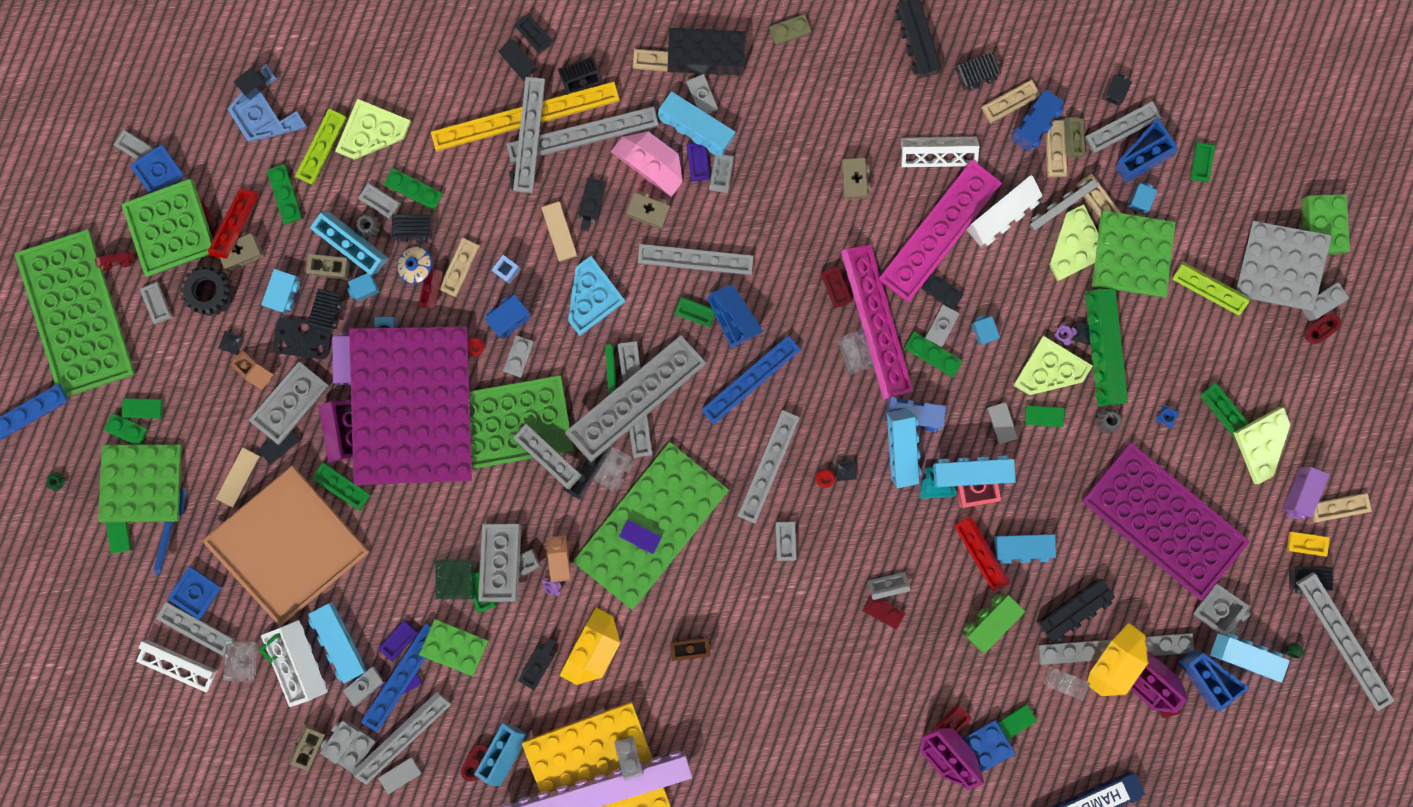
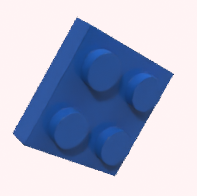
M163 144L130 165L149 194L172 186L186 177Z
M189 566L167 599L198 620H201L223 587L192 566Z
M996 719L962 737L976 754L982 773L1016 754Z

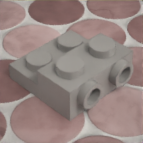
M1216 583L1194 612V616L1206 623L1218 634L1226 636V633L1235 635L1239 630L1236 626L1240 621L1245 622L1251 613L1248 612L1250 609L1249 605Z
M344 719L341 723L337 721L331 730L333 735L330 739L326 738L320 746L322 748L320 754L352 773L363 762L377 740Z

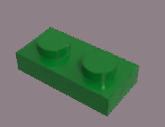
M114 413L111 414L104 431L135 445H142L149 430Z

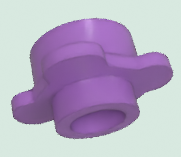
M1061 323L1054 334V338L1063 341L1065 345H1070L1072 343L1071 339L1077 334V330L1068 327L1066 323Z
M551 578L542 580L547 594L560 595L561 584L559 582H551Z

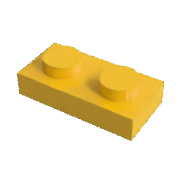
M1289 532L1287 551L1327 557L1330 538Z

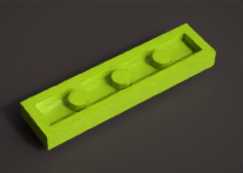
M328 109L295 175L296 178L314 186L347 120L346 116Z
M1185 262L1181 263L1172 276V280L1240 316L1250 302L1249 297Z

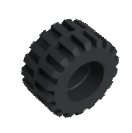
M199 266V269L193 268L191 274L187 273L185 275L187 279L186 281L182 280L184 288L180 287V292L184 294L181 296L182 300L186 301L184 304L190 307L192 311L207 316L219 315L220 311L224 312L227 310V305L230 306L232 304L230 298H234V294H232L234 286L231 285V279L224 272L211 266ZM212 280L216 285V294L211 300L203 302L199 296V289L204 282Z

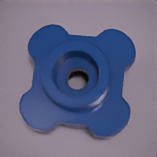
M1164 405L1161 407V412L1156 417V421L1164 423L1166 427L1171 428L1174 426L1179 413Z

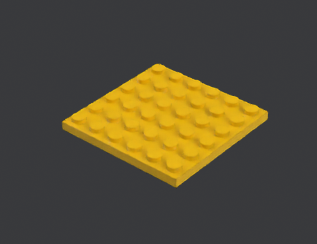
M632 701L522 741L523 749L540 792H552L562 785L572 786L579 780L586 779L588 781L594 779L598 774L604 773L608 775L613 773L615 769L621 768L614 742L633 736L640 762L647 763L653 758ZM663 787L601 807H671Z

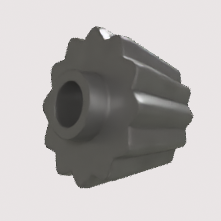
M367 213L359 216V220L355 221L357 234L361 235L362 238L371 239L373 236L376 237L377 233L380 232L379 227L381 226V223L378 222L379 218L374 217V214L369 215ZM367 223H371L369 229H365Z
M1108 408L1107 410L1102 409L1100 413H1097V427L1100 428L1101 432L1109 434L1110 432L1115 433L1116 429H1120L1122 420L1117 410ZM1107 417L1111 419V424H1107Z

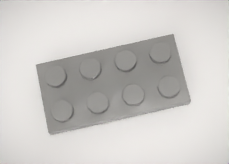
M298 362L252 415L249 421L280 445L330 386L302 363Z
M482 524L479 602H518L521 544L520 524Z

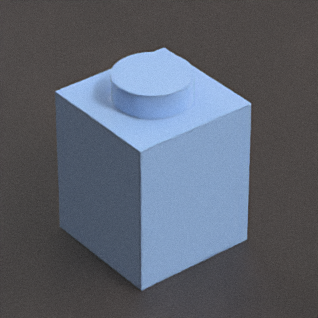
M504 255L492 269L497 276L508 284L512 282L521 270L518 265Z

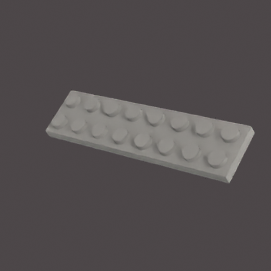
M680 335L569 428L565 434L587 459L592 462L706 365V362Z

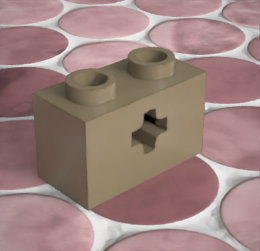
M865 158L842 159L843 200L866 199L868 194L871 193L870 182H867L866 176L869 175V163H866ZM854 175H857V178L860 179L858 183L852 180Z
M634 192L626 215L629 218L663 230L670 212V206L663 199L657 198L656 201L651 199L649 194L644 192L637 194ZM652 206L653 211H650L649 214L646 213L645 208Z
M246 232L238 236L228 258H220L225 270L232 271L265 256L256 235ZM239 247L243 248L240 250L241 254L236 253L239 251Z
M308 254L306 273L317 277L349 280L351 260L343 257Z
M303 724L287 759L290 765L309 771L325 736L322 730Z

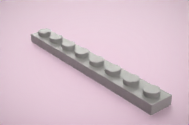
M650 107L539 135L537 157L658 127L655 109ZM519 141L506 144L511 163L517 161Z
M1312 572L1296 582L1375 710L1379 711L1394 702L1317 575Z
M1193 633L1146 636L1147 651L1151 652L1154 656L1186 654L1194 650ZM1113 639L1038 645L1039 664L1097 661Z

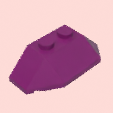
M1147 651L1148 665L1130 690L1152 710L1177 713L1188 700L1182 681L1158 658Z
M954 728L937 729L923 735L920 752L943 778L955 784L963 785V788L967 790L984 784L976 754Z

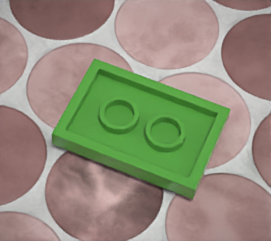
M434 618L419 655L473 677L488 640Z

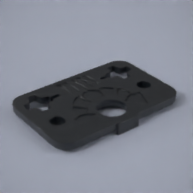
M280 318L276 323L273 350L277 354L323 360L329 354L331 334L309 328V332L302 335L299 333L298 328L301 324H307L308 320ZM281 340H284V343L291 346V348L287 347L280 351L277 343H281ZM319 345H322L325 353L318 356V353L311 349L319 348Z

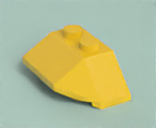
M597 607L595 608L560 674L561 677L576 685L603 677L620 645V639L612 615Z
M1128 623L1111 641L1089 674L1086 685L1100 696L1126 695L1148 665L1146 635Z

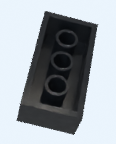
M669 27L667 72L743 76L745 31Z

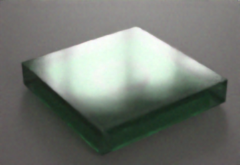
M474 560L435 561L436 599H474Z

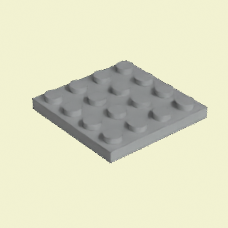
M1253 221L1236 291L1252 300L1314 312L1332 235Z

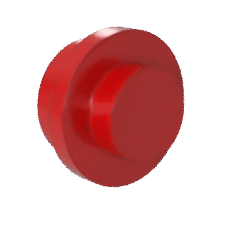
M472 337L467 340L469 355L479 356L483 353L484 343L480 338Z
M822 469L816 474V483L821 488H829L834 484L835 476L832 471Z

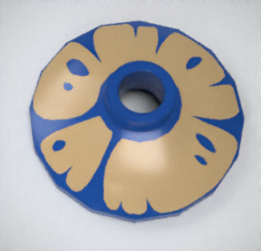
M417 246L405 250L397 263V271L400 278L410 284L424 281L432 269V258L429 252Z

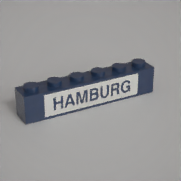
M1130 770L1050 807H1124L1123 805L1128 802L1135 803L1141 800V796L1145 795L1136 773Z

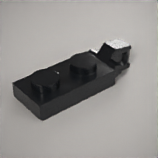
M587 177L578 213V219L582 220L580 228L582 231L589 232L591 222L595 223L596 219H598L606 187L605 181Z
M550 637L546 645L541 643L537 647L518 679L520 683L532 690L536 689L555 657L556 652L552 649L557 640Z

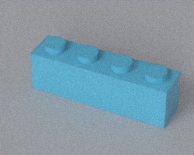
M672 91L659 108L658 117L663 123L675 127L680 134H686L693 142L705 146L714 155L722 157L734 140L735 131Z
M329 211L320 213L310 229L370 275L378 273L388 259L386 255Z
M909 408L887 412L891 480L896 488L919 484L921 469L918 465L920 452L917 448V443H919V436L916 431V426H918L917 416L913 415Z
M996 456L997 460H989V457H977V461L970 462L969 458H958V462L950 463V459H940L937 464H933L935 487L1016 483L1014 459H1008V456Z
M333 602L308 614L310 617L308 619L309 624L313 629H316L320 645L325 646L328 652L326 653L327 659L331 664H334L336 668L335 674L339 681L342 680L343 683H346L368 671Z
M1226 633V636L1217 634L1210 656L1279 682L1283 681L1289 660L1282 658V653L1273 650L1269 653L1267 652L1268 648L1258 644L1256 647H1253V642L1245 639L1238 641V636Z

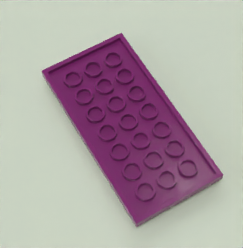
M1129 443L1081 500L1084 505L1200 601L1204 599L1250 542L1132 443Z

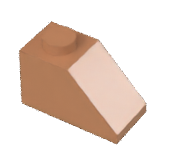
M243 350L231 364L245 380L261 390L269 384L273 376L265 366Z
M566 535L547 537V554L551 582L571 580L569 546Z

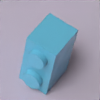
M274 269L261 305L288 314L294 306L293 297L299 291L301 285L299 282L300 278Z

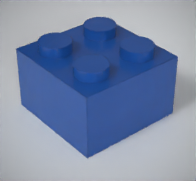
M515 294L512 297L511 295L505 297L501 301L502 305L497 309L495 307L490 309L486 313L487 317L484 318L502 340L533 317Z

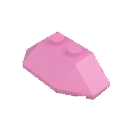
M650 132L623 136L611 150L612 154L670 197L674 195L683 183L679 154Z

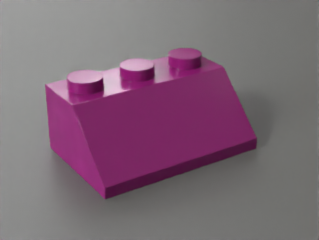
M351 400L333 401L318 405L328 462L353 459Z

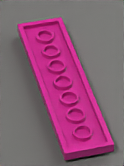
M971 160L879 277V280L908 303L1002 182Z
M867 245L842 250L843 261L883 399L913 392L884 288L879 280L880 274L872 247Z

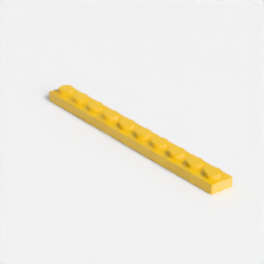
M615 82L543 101L541 123L619 102ZM522 107L432 131L431 135L435 150L441 151L520 129Z

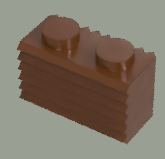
M703 636L702 638H690V640L683 638V640H672L670 642L672 661L711 657L709 637L707 636L705 638Z

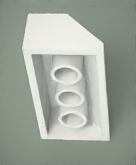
M1030 175L966 229L980 247L984 244L990 245L996 240L995 235L998 232L1003 234L1011 227L1009 225L1010 222L1013 220L1018 222L1025 216L1024 211L1030 208L1032 210L1040 203L1038 199L1042 197V194L1033 176Z
M299 620L261 635L263 643L267 645L269 639L275 634L280 633V636L268 645L266 650L270 658L274 655L278 657L272 661V665L289 707L310 701L328 692L326 683L320 674L318 663L312 654L311 646L304 634V628Z

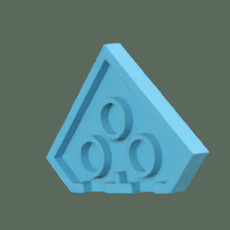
M592 256L575 268L568 317L570 324L581 336L626 302Z

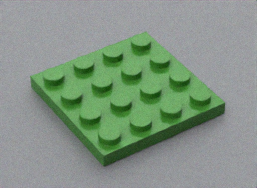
M193 179L185 180L121 204L145 277L153 276L210 255L207 251L213 238Z
M1101 211L1092 287L1166 298L1175 222Z
M102 445L98 522H179L182 446Z

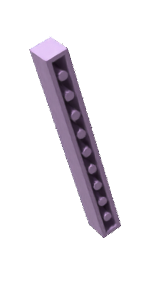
M678 750L671 752L669 756L663 758L657 756L652 758L650 762H640L644 775L625 781L621 768H618L608 775L604 773L598 774L594 779L588 781L582 779L575 782V785H562L556 788L555 791H543L537 794L536 797H523L518 800L519 802L513 804L507 802L500 805V807H601L692 779V774L685 751L680 752Z

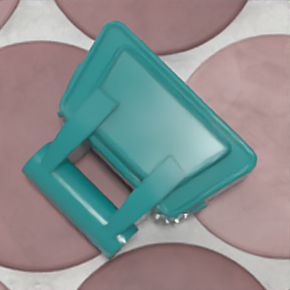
M924 467L925 478L921 480L919 487L920 499L948 498L957 495L955 486L935 487L934 478H931V474H934V468Z

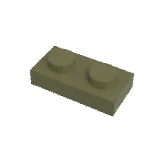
M805 14L769 27L775 46L811 34Z
M1071 117L1064 119L1066 157H1085L1084 120Z

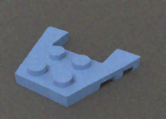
M265 64L261 68V73L266 77L264 82L269 85L277 79L269 66ZM241 92L228 108L229 113L248 142L307 128L297 111L279 121L262 92L251 100Z

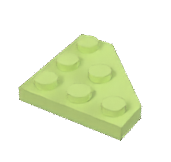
M357 99L335 152L353 160L404 140L411 121Z
M1084 204L1067 212L1064 216L1049 263L1057 281L1095 263L1098 231Z
M1042 336L1013 386L1028 395H1033L1082 383L1091 370L1092 365Z
M1278 407L1233 432L1254 484L1259 485L1275 474L1290 428V422L1284 407Z

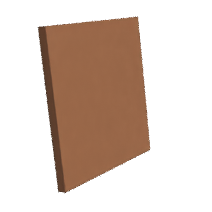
M293 465L202 540L279 627L370 552Z

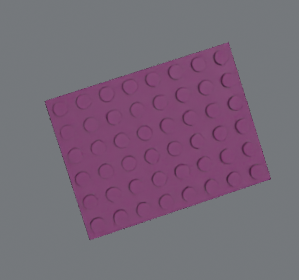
M467 327L349 329L354 485L472 481Z

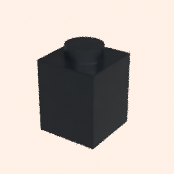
M252 67L233 81L249 100L253 99L268 86L264 82L266 77L261 71H255Z
M1114 74L1109 80L1102 99L1120 106L1124 102L1132 81L1128 80V77L1125 75Z

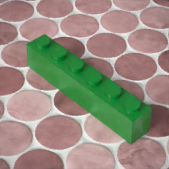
M1097 289L1085 292L1097 406L1128 403L1116 290Z

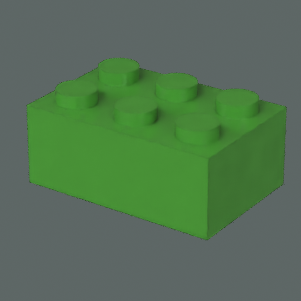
M1347 194L1307 196L1301 199L1302 230L1332 235L1328 255H1342L1350 252Z
M996 594L990 601L992 604L987 609L984 607L977 614L978 618L974 622L970 621L963 629L965 632L962 635L984 654L1025 613L1007 594Z

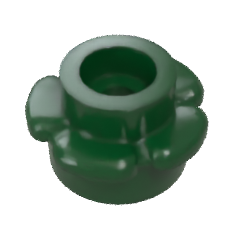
M59 472L50 473L46 478L47 488L53 491H59L65 485V479Z
M1292 642L1285 646V654L1292 658L1300 659L1305 653L1302 646L1298 643Z

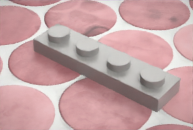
M1152 101L1084 138L1092 153L1095 154L1152 124L1157 117L1159 120L1162 117Z
M1087 179L1078 186L1080 189L1077 192L1073 193L1070 191L1063 196V202L1060 204L1055 202L1046 208L1048 210L1046 214L1042 216L1039 213L1031 219L1032 223L1029 225L1031 230L1034 232L1098 186L1095 180L1089 182Z
M525 424L513 437L567 489H570L582 476L528 424Z
M168 601L165 602L156 618L222 656L227 654L235 639L208 623L198 620Z

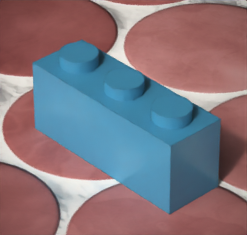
M1055 535L994 536L995 557L997 560H1000V563H1012V559H1019L1020 563H1029L1031 559L1038 558L1039 562H1051L1050 558H1056Z
M502 723L474 775L488 785L501 787L523 747L522 741L526 740L529 735L515 725Z

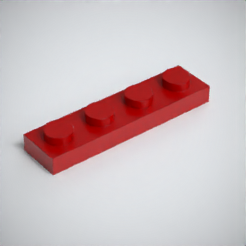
M238 190L207 251L210 256L228 258L259 197L255 191Z
M970 516L953 525L991 590L994 592L1011 583L972 517Z

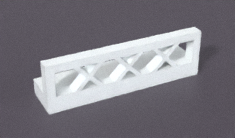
M977 137L901 138V167L967 166L971 160L962 158L966 153H974L973 161L978 164L979 143ZM948 153H953L956 156L952 160H945L943 158ZM906 154H915L917 158L914 161H906ZM928 154H935L937 156L932 161H927L924 158Z
M149 640L141 641L138 648L141 649V652L136 662L206 693L209 691L217 670ZM147 652L154 655L156 660L149 662L143 658ZM161 660L172 663L174 668L169 670L163 668ZM181 667L190 671L191 676L186 678L181 676L178 668ZM197 675L208 679L205 686L198 683Z

